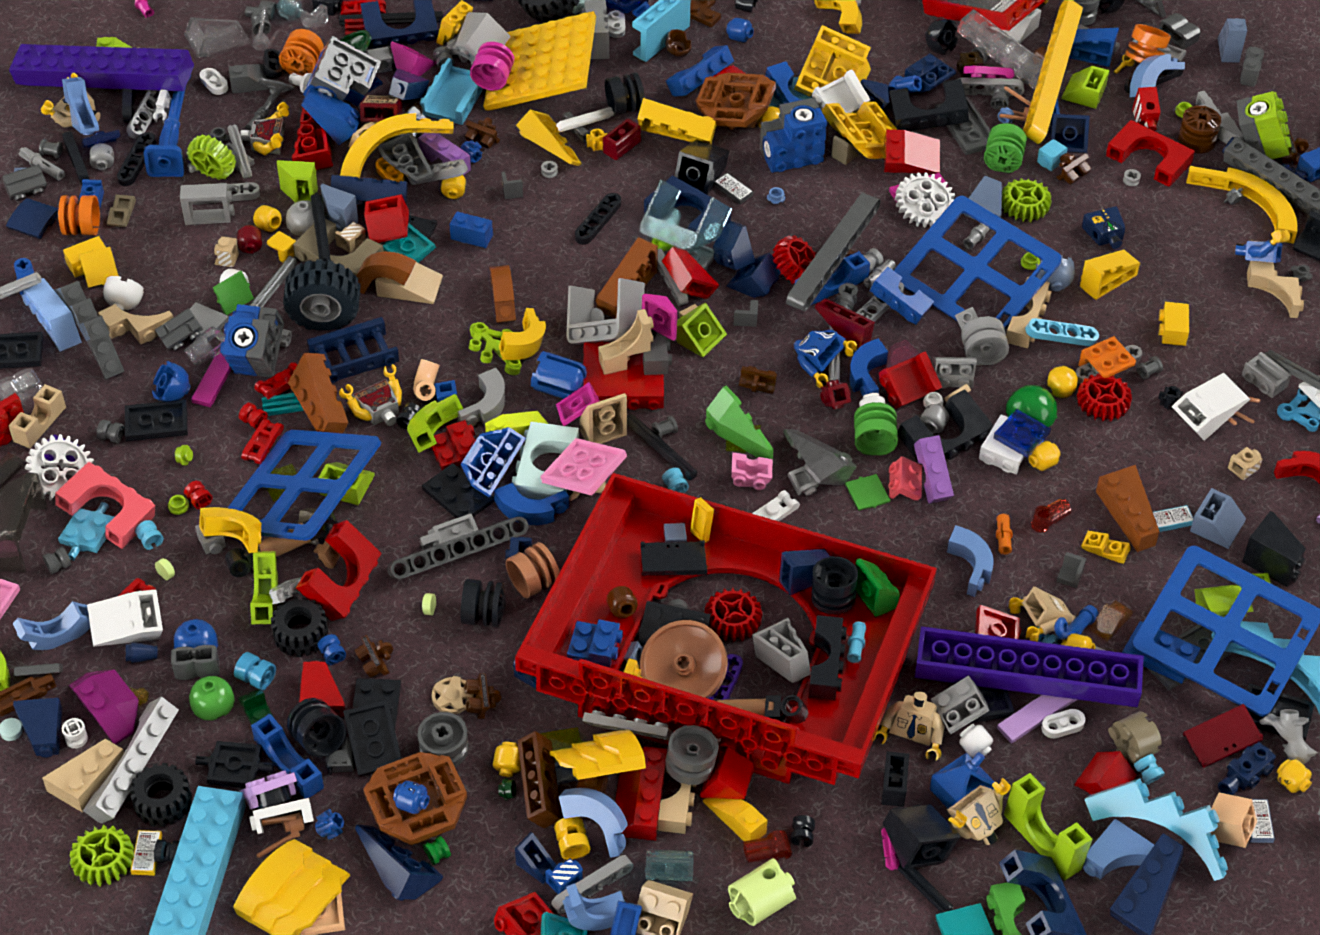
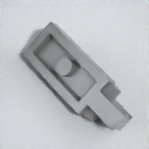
M470 513L433 526L428 531V535L420 537L419 543L422 549L476 531L478 527Z
M302 577L286 580L270 589L269 594L273 601L272 604L285 602V599L294 596L293 594L299 593L296 586Z

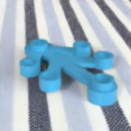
M1299 388L1296 397L1290 403H1283L1278 406L1277 414L1282 420H1294L1305 426L1308 431L1315 432L1320 423V408L1312 400L1305 407H1298L1302 401H1307L1309 398ZM1302 415H1307V416H1309V417H1311V418L1306 419V418L1303 417Z

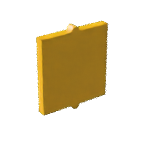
M111 247L98 250L92 249L91 252L79 254L88 288L100 284L105 285L107 277L119 276Z

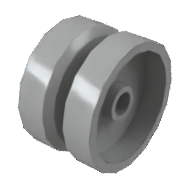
M990 316L979 317L971 320L963 327L961 338L966 357L976 358V365L996 364L1008 354V340L1004 326L999 319Z

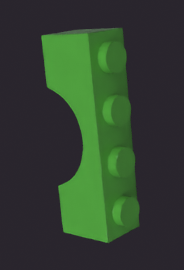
M1007 882L991 885L986 900L989 909L994 910L996 929L1001 930L1002 935H1022L1014 923V918L1023 911L1025 898L1020 885Z

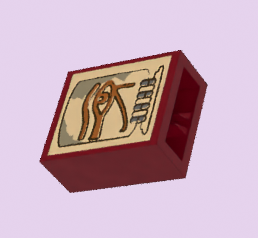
M365 95L360 103L361 122H380L389 117L402 115V99L391 95Z

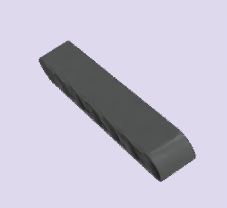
M522 517L509 518L395 559L388 564L387 572L389 576L395 579L409 577L508 541L511 537L522 536L528 530V522ZM515 521L521 524L519 532L513 530V523ZM495 528L501 530L502 535L499 539L493 536ZM476 535L482 538L480 546H476L473 542ZM456 542L462 544V551L459 554L454 551V544ZM437 549H440L443 553V557L439 561L434 558V552ZM417 556L423 559V565L420 568L414 565V559ZM397 563L403 566V572L400 575L394 572V566Z

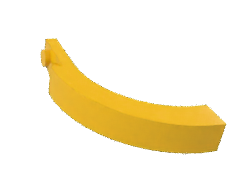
M416 113L386 118L368 128L354 142L345 157L340 176L360 178L362 168L369 155L381 143L394 136L407 133L453 134L454 123L450 122L449 119L431 121V119L422 118L420 121H416Z
M1190 166L1187 184L1227 191L1234 188L1236 190L1243 188L1242 195L1257 203L1268 214L1275 231L1287 229L1290 233V239L1286 242L1294 244L1297 234L1296 215L1288 200L1274 186L1253 174L1228 167L1227 172Z

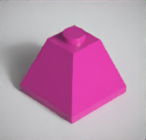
M393 41L390 44L397 69L420 77L436 64L434 60L410 47Z

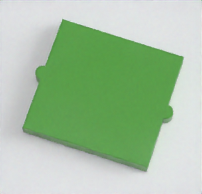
M242 271L237 272L213 287L218 299L217 303L221 305L225 315L235 311L237 304L245 305L254 299L249 288L250 284L247 283Z
M877 474L845 482L858 511L871 507L876 508L878 505L890 502Z

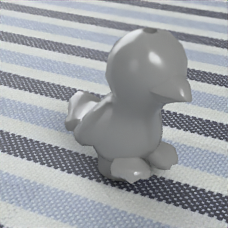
M1284 709L1280 711V717L1270 713L1260 720L1259 723L1261 725L1273 726L1281 737L1288 742V744H1283L1282 746L1285 748L1283 751L1287 754L1290 761L1297 759L1302 764H1306L1311 757L1318 753L1310 748L1303 739L1302 725H1305L1309 718L1299 717L1297 710Z

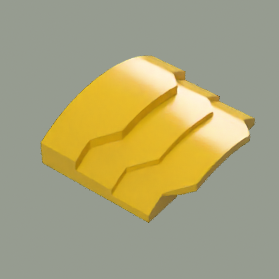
M822 25L794 90L810 97L816 87L819 86L821 88L843 77L851 69L860 82L863 79L866 80L871 70L867 60L871 47Z
M863 102L856 113H846L839 103H831L824 106L821 111L829 124L843 137L847 138L866 158H884L886 129H897L877 102Z
M629 729L595 734L592 741L572 744L571 748L550 751V756L555 757L560 766L572 768V773L578 780L646 768L641 745L634 733Z
M293 839L280 846L261 863L243 887L233 908L238 916L271 935H299L303 929L311 927L327 905L342 892V885L350 877V874L335 866L326 858L314 853L312 848Z

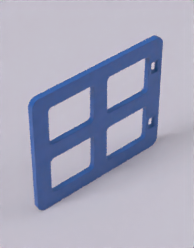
M958 196L894 271L903 277L901 282L905 289L913 294L920 290L934 301L932 306L956 320V314L965 311L956 302L976 279H981L1011 298L995 317L1000 320L1004 314L1009 316L1003 323L1006 330L1012 317H1016L1058 268L1062 259L1061 255L1055 250L969 198ZM963 213L996 232L975 257L942 238ZM1009 241L1042 260V263L1023 285L1016 284L988 266ZM932 250L964 269V272L945 294L936 292L911 276L914 269ZM1041 270L1045 271L1046 273L1041 279L1036 277Z
M289 430L283 434L228 508L242 511L259 488L285 489L265 518L259 520L262 523L261 536L303 541L310 540L317 534L381 445V441L377 436ZM292 445L318 446L296 475L270 474ZM333 449L360 450L339 479L312 478ZM306 491L328 494L306 524L280 522L300 493ZM289 529L294 530L292 533L287 532Z
M1190 546L1186 549L1134 637L1132 646L1135 651L1239 706L1244 704L1247 710L1264 717L1270 714L1320 624V609L1198 546ZM1197 566H1202L1241 587L1239 595L1225 617H1221L1181 596L1183 588ZM1257 596L1301 617L1302 621L1286 648H1281L1241 627L1240 624ZM1169 612H1176L1215 633L1212 642L1199 663L1195 664L1154 642L1153 639ZM1301 628L1309 630L1304 640L1298 637ZM1229 643H1236L1275 664L1276 667L1260 695H1254L1214 673V669ZM1271 682L1279 685L1274 695L1267 691Z

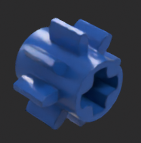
M466 141L461 145L460 149L470 155L471 163H476L481 159L483 152L480 149L482 146L477 141Z
M328 809L316 816L318 821L315 823V829L321 837L327 836L328 840H331L343 833L341 828L344 826V820L339 813H332L331 809Z

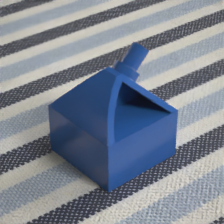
M978 752L972 759L965 753L932 775L930 790L949 809L980 785L993 790L992 783L994 781L979 766L985 759L983 754Z

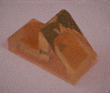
M1116 600L1111 605L1105 604L1092 624L1090 631L1108 642L1129 620L1133 611Z

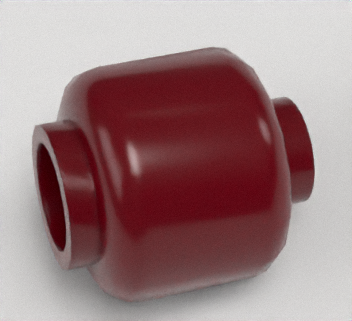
M246 225L238 230L237 245L239 250L243 253L252 254L261 249L262 236L257 227Z

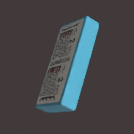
M1187 505L1153 512L1160 532L1191 526L1194 519Z

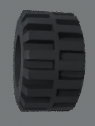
M298 597L293 598V601L288 599L284 605L280 604L277 606L278 610H274L273 617H271V627L277 648L280 647V651L283 653L287 650L289 656H292L293 653H296L297 657H301L302 653H306V656L311 655L310 651L312 650L316 653L319 651L318 642L328 635L325 611L313 599L310 601L305 597L302 599H298ZM296 624H308V626L303 629H291V627Z
M158 763L152 764L153 767L149 768L147 766L143 768L144 772H138L136 774L137 779H133L131 782L130 794L137 816L141 817L144 823L149 821L151 826L159 823L160 827H164L166 822L172 825L175 823L174 819L177 818L180 821L183 818L182 813H188V806L192 804V794L188 779L184 775L183 770H177V766L173 764L170 767L168 763H162L160 766H158ZM159 790L172 791L168 796L161 799L150 798Z

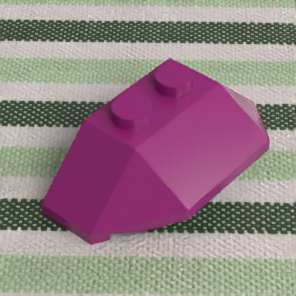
M115 669L87 672L68 685L113 744H118L134 733L139 700Z

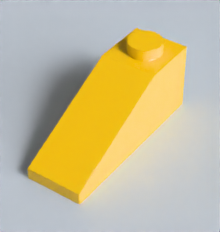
M705 798L703 800V803L749 847L766 834L767 819L744 800Z

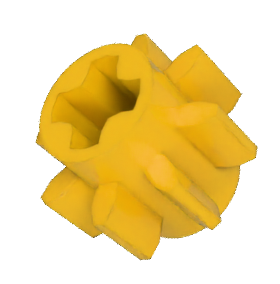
M601 129L591 130L590 134H586L587 147H591L593 151L603 150V137L608 133H604Z

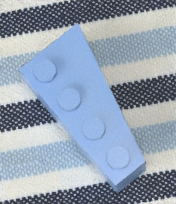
M44 278L41 279V283L23 290L22 299L25 305H29L32 314L36 315L38 321L43 325L60 352L82 343L72 312Z

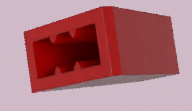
M672 247L661 260L682 293L708 299L719 287V284L686 250Z
M303 662L299 702L308 698L321 699L336 714L344 718L345 704L326 662Z

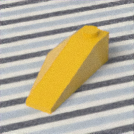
M530 109L516 124L520 130V135L525 139L531 140L569 164L576 166L582 164L573 149L567 145L565 146V143L568 142L567 139L558 134L560 131L556 127L557 124L548 114Z

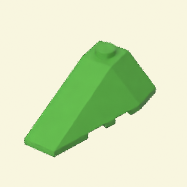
M724 386L706 409L705 423L710 430L713 429L718 436L757 458L773 459V448L760 429L755 430L750 414L747 413L745 415L740 408L742 403L727 386Z

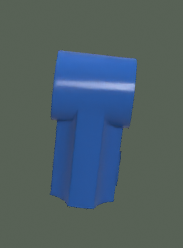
M895 76L888 84V95L891 90L907 88L908 93L920 91L922 89L920 76Z

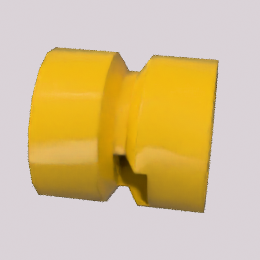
M562 818L555 823L554 830L557 841H559L558 845L562 858L566 860L570 858L577 859L586 856L591 849L582 818Z

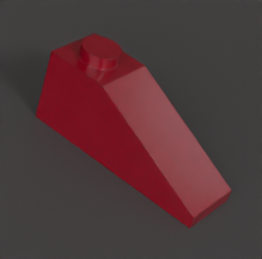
M826 298L815 305L818 313L835 332L845 338L846 342L855 341L857 348H860L865 343L871 341L874 321Z

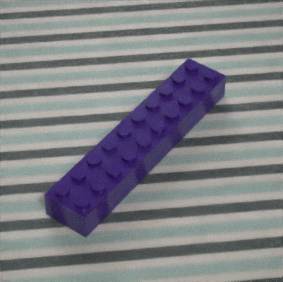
M20 44L9 71L15 83L19 85L63 87L62 79L71 78V74L75 73L78 77L85 80L86 88L184 91L194 63L189 51L184 49Z
M921 626L915 678L957 683L970 676L976 686L1138 708L1142 694L1144 656Z

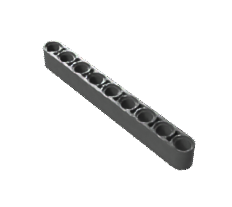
M864 192L859 195L790 290L786 300L787 305L804 312L807 311L877 213L881 199Z

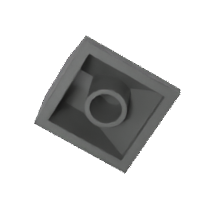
M263 64L229 66L232 94L268 90L267 87L258 81L259 78L267 79Z

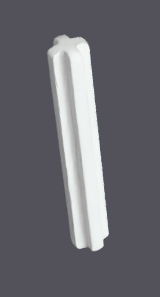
M610 107L559 121L556 127H558V131L563 132L608 119L614 115V112Z

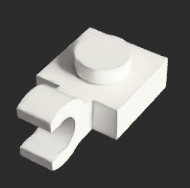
M160 90L156 102L157 109L153 114L155 122H158L160 117H163V122L168 118L167 113L172 100L168 90Z

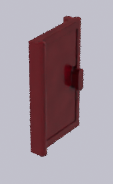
M1244 704L1183 732V737H1186L1203 768L1263 740L1262 733L1259 732Z

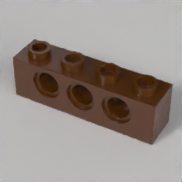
M535 731L517 741L527 819L542 828H546L562 819L554 757L550 756V751H553L552 741Z

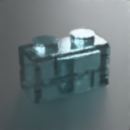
M646 849L645 880H656L658 878L659 880L693 881V851Z

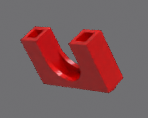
M1130 120L1108 143L1106 156L1122 164L1136 150H1154L1164 158L1156 167L1154 180L1171 187L1192 164L1195 151Z
M348 520L334 524L325 539L345 561L347 578L344 585H337L322 570L315 568L306 571L296 586V589L308 598L309 601L313 599L316 601V604H320L325 611L326 617L331 621L343 619L350 613L349 608L359 597V591L368 582V576L378 565L377 560L382 554Z

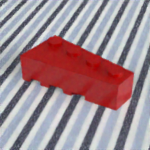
M302 108L300 128L297 131L298 138L297 142H295V152L292 155V161L315 162L316 170L333 167L329 135Z

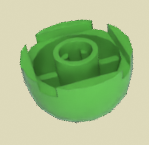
M218 676L203 677L196 681L190 690L189 702L191 710L197 717L203 720L218 719L217 717L225 716L234 706L235 698L230 684Z

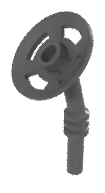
M259 78L258 81L269 88V93L271 94L264 106H261L255 112V116L247 123L245 128L251 130L253 121L265 119L280 92L291 91L295 87L280 81Z

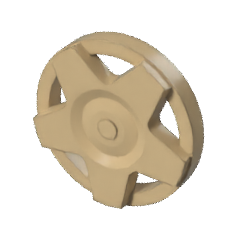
M453 676L442 679L435 684L432 690V702L441 712L458 714L466 710V704H463V700L468 699V697H474V695L465 694L464 687H461V684L464 685L466 681L461 679V677ZM436 693L440 695V697L437 700L435 697ZM450 705V706H452L454 709H447V708H445V707H447V706Z

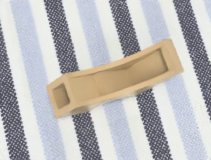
M1250 261L1247 270L1248 287L1262 289L1273 294L1286 306L1290 318H1298L1299 312L1303 311L1304 301L1300 298L1302 286H1299V279L1296 277L1277 276V270H1274V263Z
M116 304L98 312V316H103L110 333L109 336L112 339L122 336L130 330L140 344L152 341L158 336L155 329L174 318L170 311L152 316L133 315L121 310Z
M645 309L637 311L633 325L623 336L609 344L599 346V362L604 375L627 370V361H630V355L651 351L653 320L651 316L648 317Z

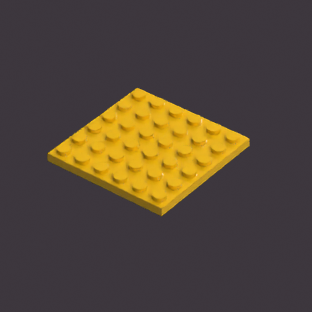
M585 12L580 15L507 32L510 38L505 46L512 51L514 64L506 85L502 89L495 91L486 90L484 109L487 111L586 88L596 23L595 12Z

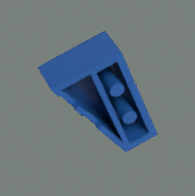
M1119 28L1077 29L1069 58L1110 67Z

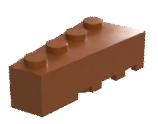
M639 237L636 239L606 285L597 294L595 302L598 309H601L604 314L614 319L617 318L618 279L623 278L644 282L646 286L658 272L657 245Z
M304 353L288 384L317 432L343 434L349 422L341 401H337L338 391L336 386L331 384L329 377L332 374L330 369L325 367V354Z
M1136 465L1100 476L1096 493L1135 550L1139 552L1156 546L1160 531Z

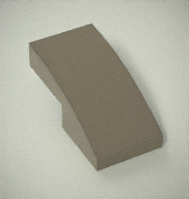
M116 194L114 205L110 207L107 226L126 227L128 225L136 202L135 196Z

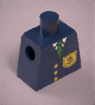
M1117 206L1084 214L1082 228L1099 246L1109 243L1113 249L1121 247L1125 225Z

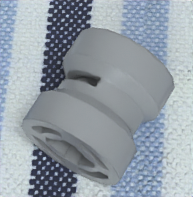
M871 248L866 252V255H863L870 262L869 273L874 270V267L883 264V256L875 248Z

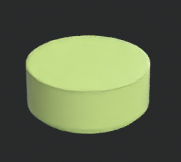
M162 558L155 563L157 573L166 581L174 577V568L167 559Z
M426 593L422 601V611L424 615H433L436 607L435 594Z

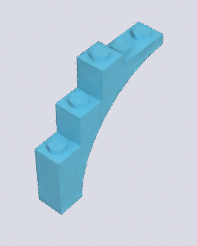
M1242 621L1240 624L1242 628L1281 648H1286L1291 640L1274 638L1268 623ZM1212 632V634H1211L1212 639H1213L1214 636H1215V633H1214V632ZM1229 643L1225 650L1226 652L1251 657L1274 669L1276 667L1274 663L1236 643ZM1303 653L1290 679L1309 696L1320 714V656L1304 655Z
M1140 778L1089 795L1084 799L1093 821L1108 817H1133L1162 825L1182 837L1195 849L1207 865L1214 881L1224 878L1227 874V863L1224 857H1220L1217 850L1219 848L1218 840L1215 835H1211V832L1215 831L1218 827L1219 817L1215 809L1212 810L1210 805L1183 813V801L1180 796H1176L1175 791L1149 800L1148 787L1145 783H1142Z

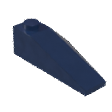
M356 825L355 830L383 884L392 892L391 895L401 901L405 899L415 900L442 881L444 876L425 860L419 863L412 859L410 856L413 852L395 846V840L376 827Z

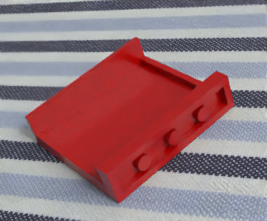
M584 342L583 365L586 367L587 376L585 379L583 378V386L589 382L600 401L625 393L627 395V408L631 410L638 408H649L651 410L664 408V374L644 375L643 353L630 355V361H627V370L604 375L599 362V346L611 342Z

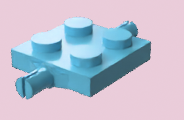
M101 502L96 511L80 508L59 536V543L72 548L68 553L70 560L74 561L81 551L98 553L106 540L105 526L115 517L104 514L109 508L107 503Z

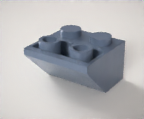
M1211 488L1194 515L1190 532L1229 549L1245 523L1246 517L1230 496Z

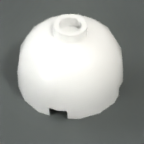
M110 276L106 279L103 295L110 306L116 304L121 310H131L140 303L144 288L131 279H127V282L121 281L120 276Z

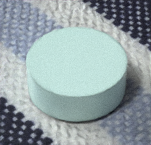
M8 718L1 722L0 735L4 740L13 741L22 735L23 727L18 719Z

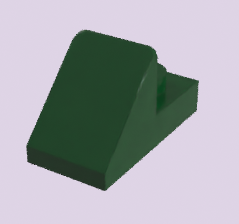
M258 689L238 697L251 725L268 714L272 715L263 691Z

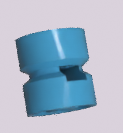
M250 652L242 654L234 668L235 678L245 683L250 682L251 686L260 690H265L269 686L276 673V666L273 663L264 659L260 660L258 656Z

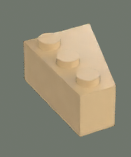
M107 739L102 740L44 776L42 779L47 792L83 812L93 793L99 789L123 756V749Z

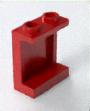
M926 351L890 368H885L878 373L880 383L888 393V400L895 409L918 400L930 392H936L943 388Z

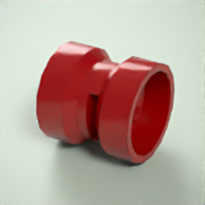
M249 402L239 412V419L244 423H249L254 429H257L261 421L268 417L267 412L257 409L254 404Z
M193 481L184 489V495L187 499L191 500L192 505L198 510L212 502L213 497L211 493L205 490V486L200 481Z

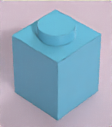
M1053 139L1039 149L1037 162L1042 167L1052 171L1059 166L1060 157L1067 153V147Z

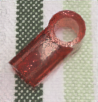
M1065 498L1058 499L1047 506L1041 505L1035 508L1031 522L1032 529L1039 533L1047 532L1051 525L1071 514L1072 509L1069 502Z
M783 830L773 831L766 838L743 842L744 854L748 863L770 858L778 861L779 858L785 857V859H788L793 854L787 833Z

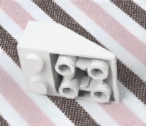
M1222 373L1187 392L1172 405V408L1205 441L1244 406L1250 398L1225 373Z
M156 590L132 592L87 605L93 647L160 639L163 628Z

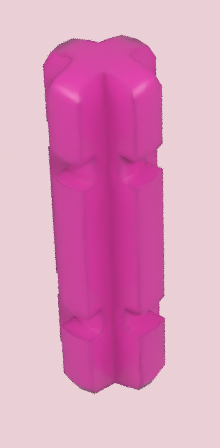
M882 828L884 857H887L885 859L886 867L889 870L898 869L900 865L899 859H897L898 856L885 828Z

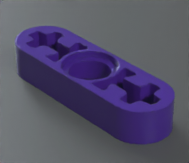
M736 654L727 655L728 666L724 679L730 680L731 683L727 686L721 685L709 699L713 700L716 698L718 691L721 692V699L718 700L729 699L742 671L743 661L740 656ZM735 662L736 665H734L732 671L729 672V664Z

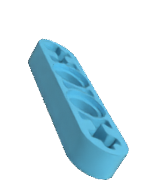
M1038 318L1031 319L1025 327L1028 336L1055 342L1092 346L1099 338L1098 331L1090 326ZM1049 328L1055 329L1057 334H1053ZM1067 331H1072L1075 337L1070 336Z

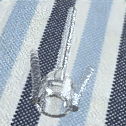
M265 6L262 8L259 33L257 35L252 26L251 46L257 51H265L267 48H271L273 41L279 34V30H276L269 40L267 35L263 33L266 13Z

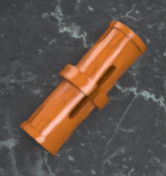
M1000 514L996 518L998 528L996 530V538L998 539L999 553L1005 555L1012 552L1011 538L1013 532L1010 529L1009 515Z

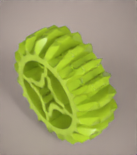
M202 134L194 138L188 145V159L192 161L191 165H194L201 174L220 180L226 179L234 171L236 160L235 156L231 154L232 150H229L227 145H224L222 141H218L216 137L211 138L210 135L205 136Z
M1021 178L1017 181L1014 179L1012 183L1008 182L1002 190L1001 208L1004 209V213L1009 214V217L1014 215L1015 220L1022 218L1023 222L1025 219L1031 222L1034 218L1038 221L1040 217L1044 218V215L1050 209L1052 201L1051 192L1048 191V187H1043V183L1038 184L1036 180L1030 181L1029 178L1027 180Z
M103 825L98 830L94 826L92 832L85 830L84 837H77L78 843H72L73 850L70 851L69 855L70 865L73 868L74 874L79 876L82 882L87 880L88 884L92 885L96 880L97 885L101 887L103 881L106 880L107 884L110 885L112 878L119 881V874L127 875L126 868H131L134 847L130 837L127 834L125 835L122 829L116 830L114 826L107 829ZM113 844L120 848L119 853L112 849ZM85 857L92 861L91 866L84 862Z

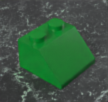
M857 559V594L872 614L878 617L896 609L900 593L890 583L886 573L882 572L876 564L863 559Z

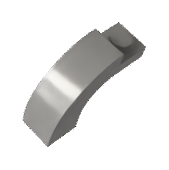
M496 367L478 375L479 388L485 396L478 403L458 411L459 422L465 420L467 425L472 424L474 426L481 421L485 426L486 422L501 414L505 405V384L502 375Z

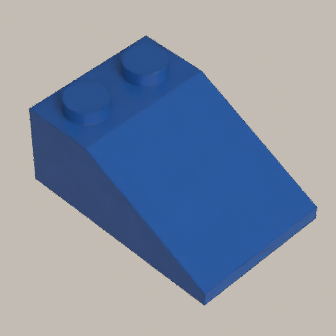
M313 88L308 89L301 104L338 145H341L356 132L361 120L360 114L355 108Z

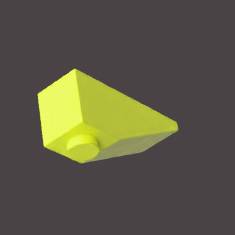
M538 411L502 414L486 422L485 431L490 432L510 427L524 436L525 429L529 430L530 422L548 424V422Z

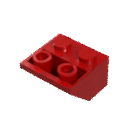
M402 194L365 202L364 216L369 239L381 243L407 237L409 209Z

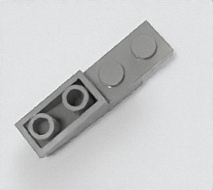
M1205 91L1198 92L1195 105L1210 107L1221 116L1222 123L1218 139L1226 144L1232 137H1237L1244 141L1242 131L1239 130L1228 113L1221 114Z

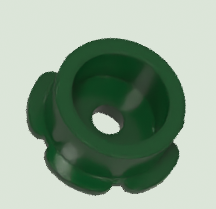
M508 778L503 779L502 783H499L498 786L499 796L503 797L505 801L516 797V783L514 780H508Z

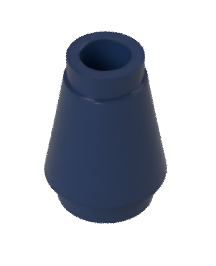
M136 642L126 644V662L133 664L157 659V646Z

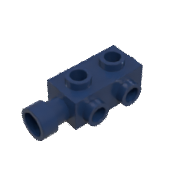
M1260 742L1256 743L1253 747L1248 746L1238 760L1234 758L1227 766L1229 771L1226 777L1218 783L1219 791L1224 794L1234 795L1238 791V787L1243 791L1248 787L1253 789L1260 782L1261 779L1259 777L1262 774L1267 777L1273 771L1276 755Z

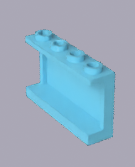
M659 0L632 22V27L641 32V45L633 51V55L647 62L665 47L667 35L671 30L679 29L685 31L690 27L691 0Z
M448 58L445 64L441 65L439 74L435 75L434 81L428 87L425 97L421 98L422 114L436 119H449L450 122L463 125L483 88L473 82L470 70L454 67L452 59Z

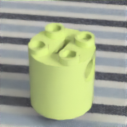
M772 858L728 886L731 899L729 907L737 918L745 920L751 926H755L796 899L792 888L795 882L788 872L784 873L780 869L778 862Z

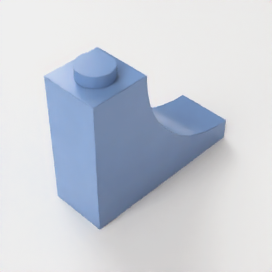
M1114 819L1089 849L1083 865L1084 871L1088 875L1096 876L1101 880L1107 873L1119 867L1140 866L1154 847V844L1117 819Z

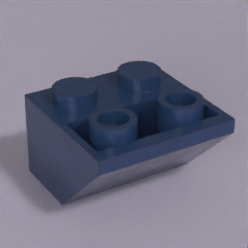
M930 53L906 68L904 77L920 76L922 89L915 92L919 94L938 86L955 75L956 71Z

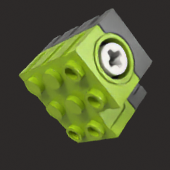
M1272 91L1253 96L1252 98L1237 100L1239 125L1245 143L1270 159L1288 156V148L1292 147L1290 137L1287 136L1290 134L1288 124H1285V122H1288L1286 111H1282L1284 109L1282 98L1279 99L1277 93Z

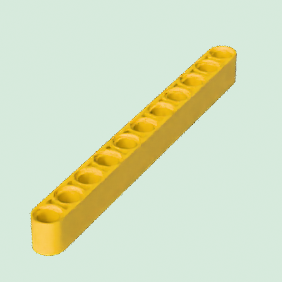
M1064 0L1059 7L1023 128L1026 137L1036 144L1041 143L1047 134L1083 7L1073 0Z

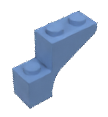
M81 77L62 79L65 102L70 106L72 126L80 133H83V135H92L94 131H99L98 122L87 97L85 80Z

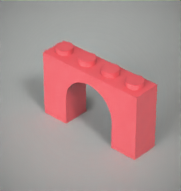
M91 462L85 464L55 493L56 506L71 516L86 502L96 497H109L118 501L123 509L105 526V538L121 549L136 536L135 529L141 522L152 520L155 516V505L150 499L142 497L133 488L122 484L118 478L110 476L100 466H95Z

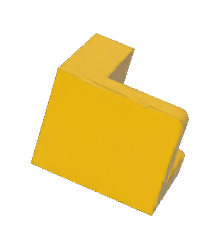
M278 231L267 240V245L278 251L279 261L282 263L288 256H295L293 244L296 240Z

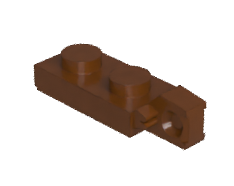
M51 673L42 678H33L31 676L0 691L1 717L15 710L13 701L39 699L45 696L47 691L56 688L57 685Z

